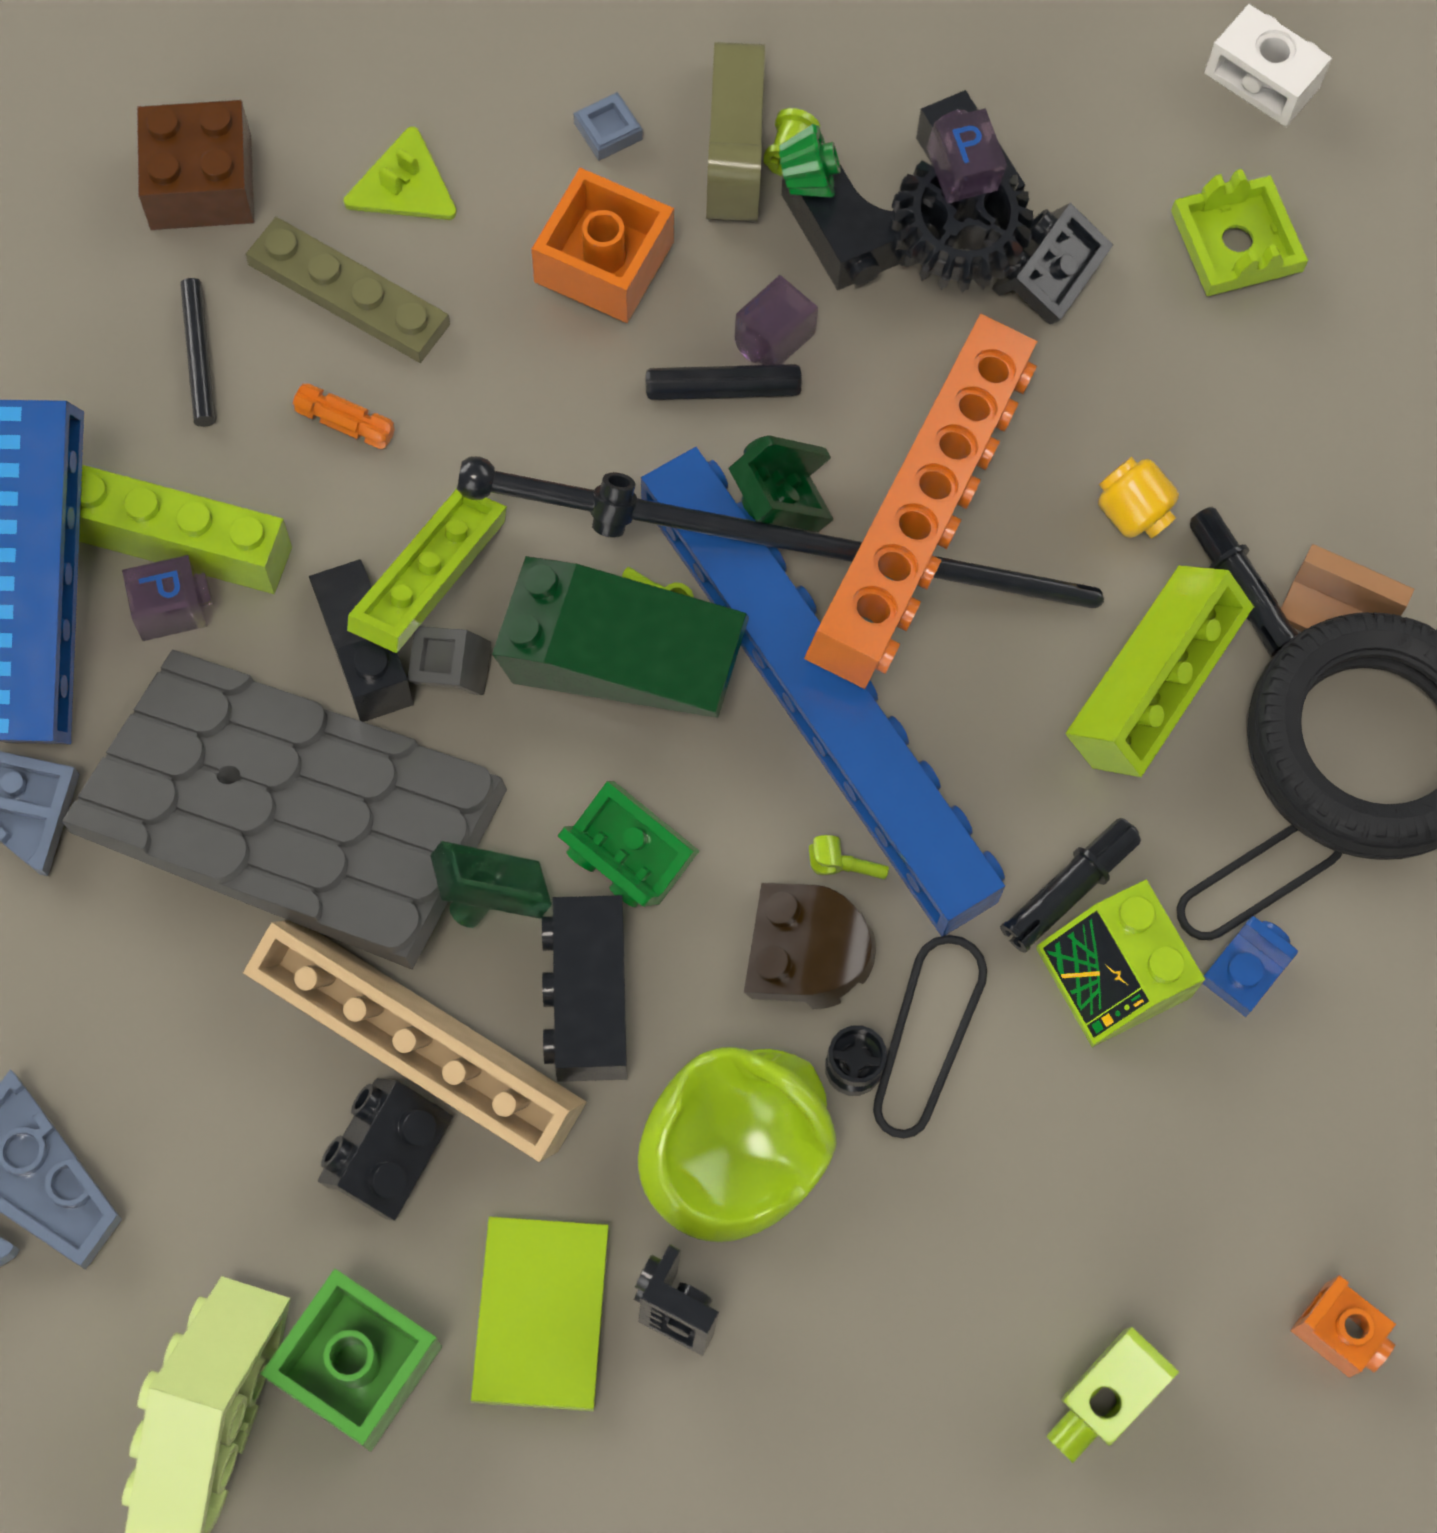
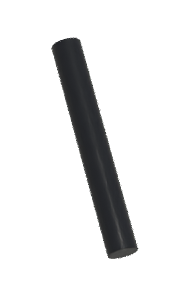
M186 278L180 282L193 422L197 426L206 427L215 423L202 285L199 279Z

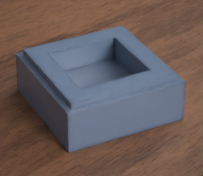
M618 92L573 113L575 126L598 161L643 140V129Z

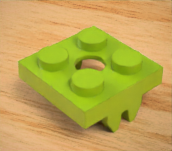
M1238 169L1231 176L1230 180L1225 183L1222 175L1218 174L1203 187L1201 193L1174 200L1171 213L1207 297L1304 271L1308 262L1307 256L1271 175L1248 180L1243 169ZM1239 228L1249 233L1252 238V246L1246 251H1233L1224 244L1223 234L1228 229Z

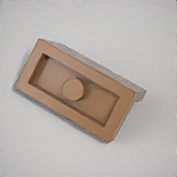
M1312 544L1296 574L1281 610L1290 624L1302 632L1322 621L1353 613L1377 612L1401 616L1408 606L1415 589Z

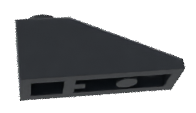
M361 559L310 575L309 579L359 720L365 722L412 706L413 701L408 680L398 653L347 631L349 613L372 588Z

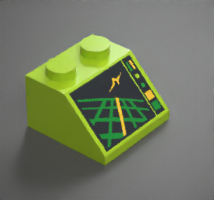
M1147 879L1096 903L1036 946V950L1092 1048L1192 998L1205 981L1204 976Z

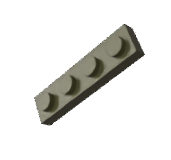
M276 216L246 253L249 266L419 363L424 360L450 325L448 313Z

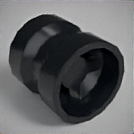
M856 1025L840 1030L832 1038L825 1060V1074L829 1083L838 1092L848 1096H861L870 1092L879 1083L887 1061V1048L882 1037L873 1029L863 1025Z

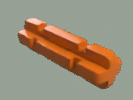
M305 383L299 387L293 399L294 410L297 413L310 419H315L318 416L320 417L319 423L356 439L363 436L365 437V443L378 449H384L390 443L395 432L394 422L391 419L378 413L370 416L368 415L369 409L332 393L324 396V390L312 384Z

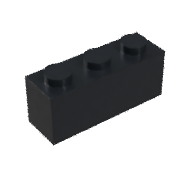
M622 895L552 897L553 916H542L543 951H553L554 971L542 973L543 1007H554V1029H543L544 1064H555L557 1082L627 1080Z

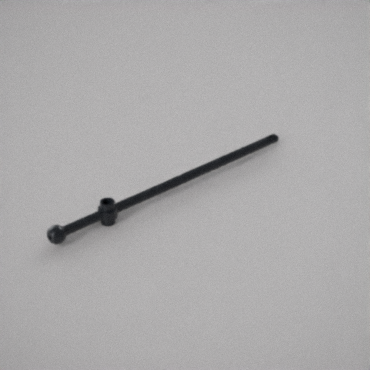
M470 456L461 462L457 490L460 494L470 500H483L490 496V493H496L589 511L593 516V530L602 536L611 538L622 536L626 525L630 524L632 520L848 562L853 561L862 544L860 541L639 499L634 493L635 481L630 476L618 472L605 474L601 485L592 490L495 471V467L489 460L480 456ZM935 556L942 560L933 577L936 579L1087 608H1098L1104 602L1103 593L1097 587Z

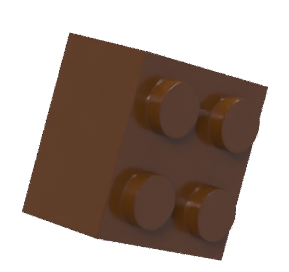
M242 100L137 106L138 195L150 230L254 223L252 142Z

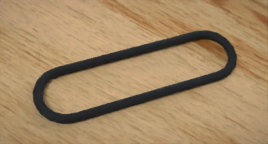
M1290 825L1189 889L1179 900L1177 919L1181 928L1189 936L1198 940H1214L1225 935L1251 916L1256 915L1335 864L1341 858L1342 853L1334 851L1329 858L1220 928L1211 932H1201L1194 929L1188 923L1185 916L1187 903L1200 892L1298 831L1293 825Z

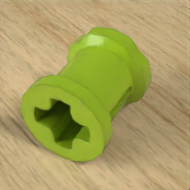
M786 108L777 114L775 119L777 134L773 145H770L765 150L763 162L771 172L783 177L779 145L812 124L819 125L820 127L819 121L812 114L797 108Z

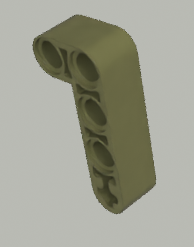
M714 42L706 219L758 221L765 44Z

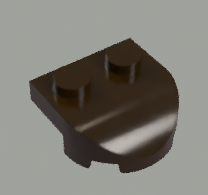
M762 883L744 993L751 999L806 1002L812 1009H823L841 1003L840 997L848 993L857 983L864 984L872 971L876 955V942L873 931L860 911L845 896L831 888L820 885Z

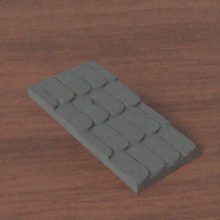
M172 649L160 667L161 671L157 672L133 709L135 712L130 714L106 751V757L101 759L79 793V799L74 801L63 818L62 822L69 832L413 970L507 791L502 778L490 774L483 766L420 746L415 739L323 709L322 705L318 702L255 682L248 674Z

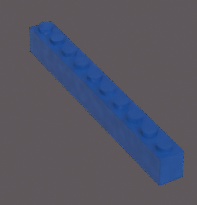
M697 447L690 449L641 477V499L756 521L744 509L742 502L736 503L727 491L728 482L720 466L714 460L707 462ZM658 525L711 603L747 613L749 619L741 647L941 936H945L996 905L1005 888V884L1002 882L1005 880V875L999 862L989 851L982 853L970 835H972L973 831L966 815L958 806L950 807L938 791L941 785L932 767L924 760L917 761L907 747L909 739L901 723L894 716L887 718L877 704L878 695L872 682L869 680L866 688L863 689L804 659L820 625V621L815 616L817 609L808 591L801 585L795 587L785 573L787 566L779 550L776 547Z

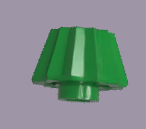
M812 124L779 145L780 164L790 195L833 197L835 195L833 175L841 173L840 161L834 142L825 143L819 125Z

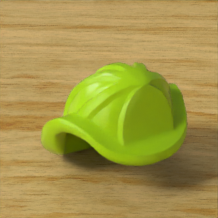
M720 1047L703 1052L691 1059L677 1072L659 1096L648 1116L638 1150L639 1177L643 1190L654 1209L675 1229L690 1237L708 1242H728L743 1239L769 1228L786 1217L820 1181L832 1160L837 1145L835 1129L827 1110L826 1093L814 1067L805 1059L774 1049L749 1051L736 1047Z

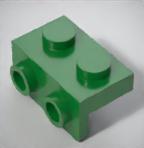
M606 781L575 825L564 826L557 835L569 846L566 853L576 864L590 872H594L595 869L600 871L612 881V884L609 886L611 892L614 895H622L623 902L634 908L639 904L643 907L660 905L699 853L695 846L615 781Z

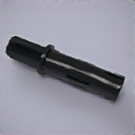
M1208 507L1203 509L1190 519V528L1213 562L1209 568L1229 570L1254 607L1247 616V620L1250 621L1267 652L1272 657L1288 641L1298 635V632L1290 624L1268 586L1263 582L1248 559L1247 554L1250 550L1247 545L1238 544L1216 508Z
M1119 818L1086 848L1078 847L1073 852L1074 858L1008 921L1000 925V929L1006 937H1009L1011 934L1013 935L1009 940L1010 943L1019 951L1026 953L1045 932L1095 885L1106 884L1110 880L1108 873L1140 844L1141 838L1137 828L1126 819Z

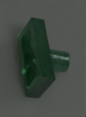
M441 841L430 855L441 899L452 902L449 907L450 914L457 923L464 927L474 928L478 926L490 909L541 919L552 905L539 861Z

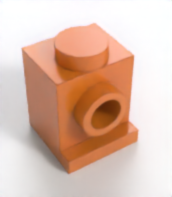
M1338 1275L1323 1285L1290 1331L1347 1377L1350 1378L1361 1373L1365 1367L1374 1373L1382 1366L1395 1348L1396 1344L1387 1336L1396 1323L1347 1286L1349 1282ZM1347 1318L1363 1329L1360 1339L1353 1338L1346 1332L1345 1321Z

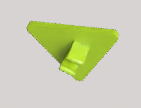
M414 126L408 127L344 197V205L348 210L452 220L457 214L456 207L418 128Z

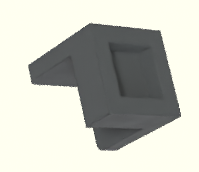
M419 626L413 636L408 681L416 685L458 688L470 694L483 695L485 692L491 641L468 630Z

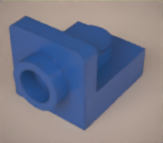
M1251 916L1204 975L1205 981L1202 984L1244 1017H1247L1297 955L1298 950L1290 944V938L1280 927L1269 921L1261 922L1256 917Z

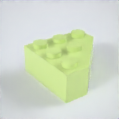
M221 1276L208 1298L198 1297L190 1313L187 1330L184 1334L176 1332L173 1335L164 1356L163 1367L159 1372L151 1370L140 1390L137 1406L145 1410V1415L134 1434L130 1446L129 1456L137 1459L136 1468L127 1480L122 1495V1505L129 1507L125 1533H210L229 1492L225 1490V1487L233 1471L237 1453H243L259 1409V1405L255 1403L266 1380L261 1375V1372L282 1344L291 1298Z

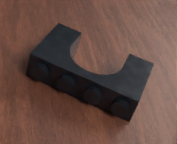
M966 90L921 108L916 139L931 164L934 156L940 151L949 161H952L954 153L959 150L952 130L965 126H975L980 130L982 138L978 144L965 147L969 161H973L977 154L983 152L985 160L983 164L989 167L1002 160L1003 170L1001 175L1003 177L1018 174ZM971 130L959 133L962 143L976 138V133ZM841 165V173L833 175L835 184V195L833 197L790 195L783 177L781 195L837 291L852 284L857 286L867 284L875 279L880 272L899 264L905 266L904 257L907 250H895L893 242L897 232L890 230V219L895 212L879 208L866 201L856 191ZM1018 174L1019 183L1015 191H1024L1025 183ZM984 203L986 212L996 219L995 225L999 227L1000 224L995 213ZM922 213L928 230L936 239H939L937 229L928 223L929 217Z

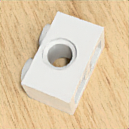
M1248 4L1214 42L1204 74L1287 127L1320 89L1332 57L1321 51L1314 43L1302 39L1282 26L1274 17L1264 14Z

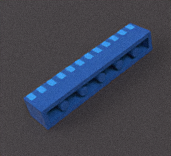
M0 400V742L71 744L84 411L68 401Z

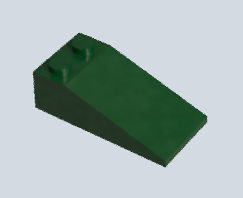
M526 556L492 655L513 684L718 718L749 617L745 612L577 563Z

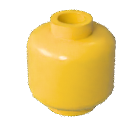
M1130 457L1098 484L1103 490L1098 498L1100 509L1125 537H1136L1145 531L1152 539L1176 519L1170 510L1179 499V491L1151 459H1143L1136 462L1133 457Z

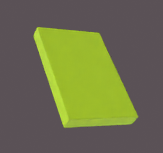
M488 1217L471 1392L472 1403L594 1412L609 1232L608 1225Z

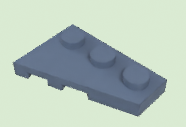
M10 1069L0 1082V1212L86 1270L122 1218L18 1076Z

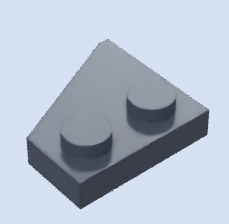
M0 751V842L38 874L48 876L64 826L62 820L69 810L80 774L75 767Z

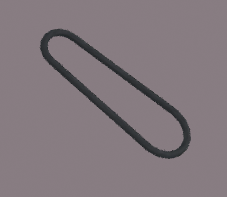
M945 935L933 938L922 946L915 958L873 1106L876 1123L882 1131L892 1137L909 1138L916 1136L925 1129L985 987L988 969L984 956L975 944L963 937ZM948 943L960 945L970 951L976 959L979 968L978 981L922 1117L912 1128L905 1130L895 1129L884 1119L882 1104L923 961L927 954L939 945Z

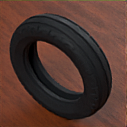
M1377 612L1342 615L1307 628L1288 641L1273 656L1262 672L1251 698L1247 721L1248 746L1253 768L1264 792L1279 813L1297 830L1315 842L1334 851L1366 859L1394 860L1414 857L1436 850L1437 789L1417 800L1399 804L1373 803L1342 791L1320 772L1311 759L1303 739L1301 718L1306 696L1315 685L1335 673L1357 668L1379 669L1404 677L1421 688L1437 705V629L1435 630L1430 625L1408 617Z

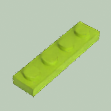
M456 488L349 613L347 631L398 653L505 523L507 506L487 497L483 500H470L463 497Z

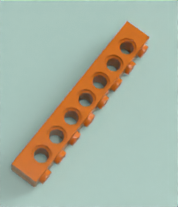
M980 313L824 615L804 657L805 660L863 689L866 688L875 670L886 674L900 646V643L892 640L891 637L896 627L907 631L921 604V601L912 597L916 586L925 590L928 589L942 561L932 554L937 545L945 549L948 548L962 520L952 515L956 505L967 509L981 482V479L973 476L972 473L976 466L984 470L987 469L1000 443L999 440L991 437L995 428L1005 432L1019 404L1010 399L1013 390L1023 395L1037 368V365L1028 360L1038 341ZM862 617L868 618L874 623H870L864 620Z

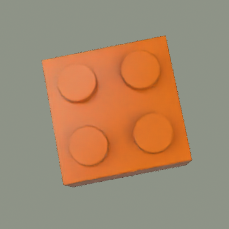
M580 167L531 248L534 282L628 323L674 243V208Z

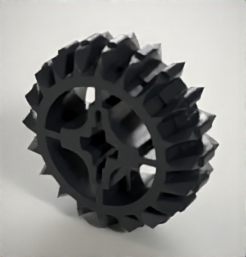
M960 150L954 153L952 161H949L941 151L934 156L931 165L921 160L916 165L913 175L907 174L902 179L900 191L894 195L891 207L895 213L892 214L890 219V230L897 232L893 242L895 250H907L904 257L905 267L916 264L922 265L919 273L921 281L929 278L931 274L939 276L938 282L941 290L948 286L950 280L957 281L962 293L969 289L972 279L982 290L990 285L992 276L1002 281L1008 275L1010 266L1015 267L1021 262L1024 255L1023 249L1028 247L1032 238L1029 228L1034 220L1033 211L1026 208L1029 202V191H1015L1019 183L1018 174L1008 177L1001 175L1003 170L1002 160L993 164L992 167L983 164L985 161L983 152L977 154L974 160L968 163H964ZM984 203H986L993 210L999 221L1000 227L995 225L996 219L986 212ZM922 213L929 217L928 223L937 229L939 239H936L928 230Z

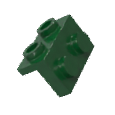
M767 435L749 443L743 451L744 455L728 468L743 495L741 502L744 509L757 522L820 532L834 520L810 477L830 460L831 456L825 447Z

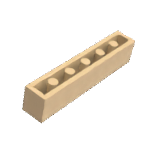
M292 921L271 922L243 972L246 976L539 1163L559 1151L587 1103L579 1096L319 932Z

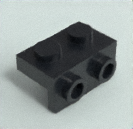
M377 1078L373 1084L366 1085L359 1092L351 1108V1114L354 1117L343 1136L336 1137L326 1149L321 1160V1166L324 1169L318 1178V1182L327 1188L341 1191L383 1218L395 1221L451 1122L453 1115L397 1080Z

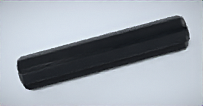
M797 364L649 368L645 374L646 395L651 400L797 396L802 389V372Z

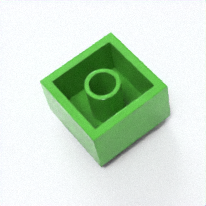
M334 1269L261 1372V1375L371 1452L442 1346L437 1337L337 1269Z

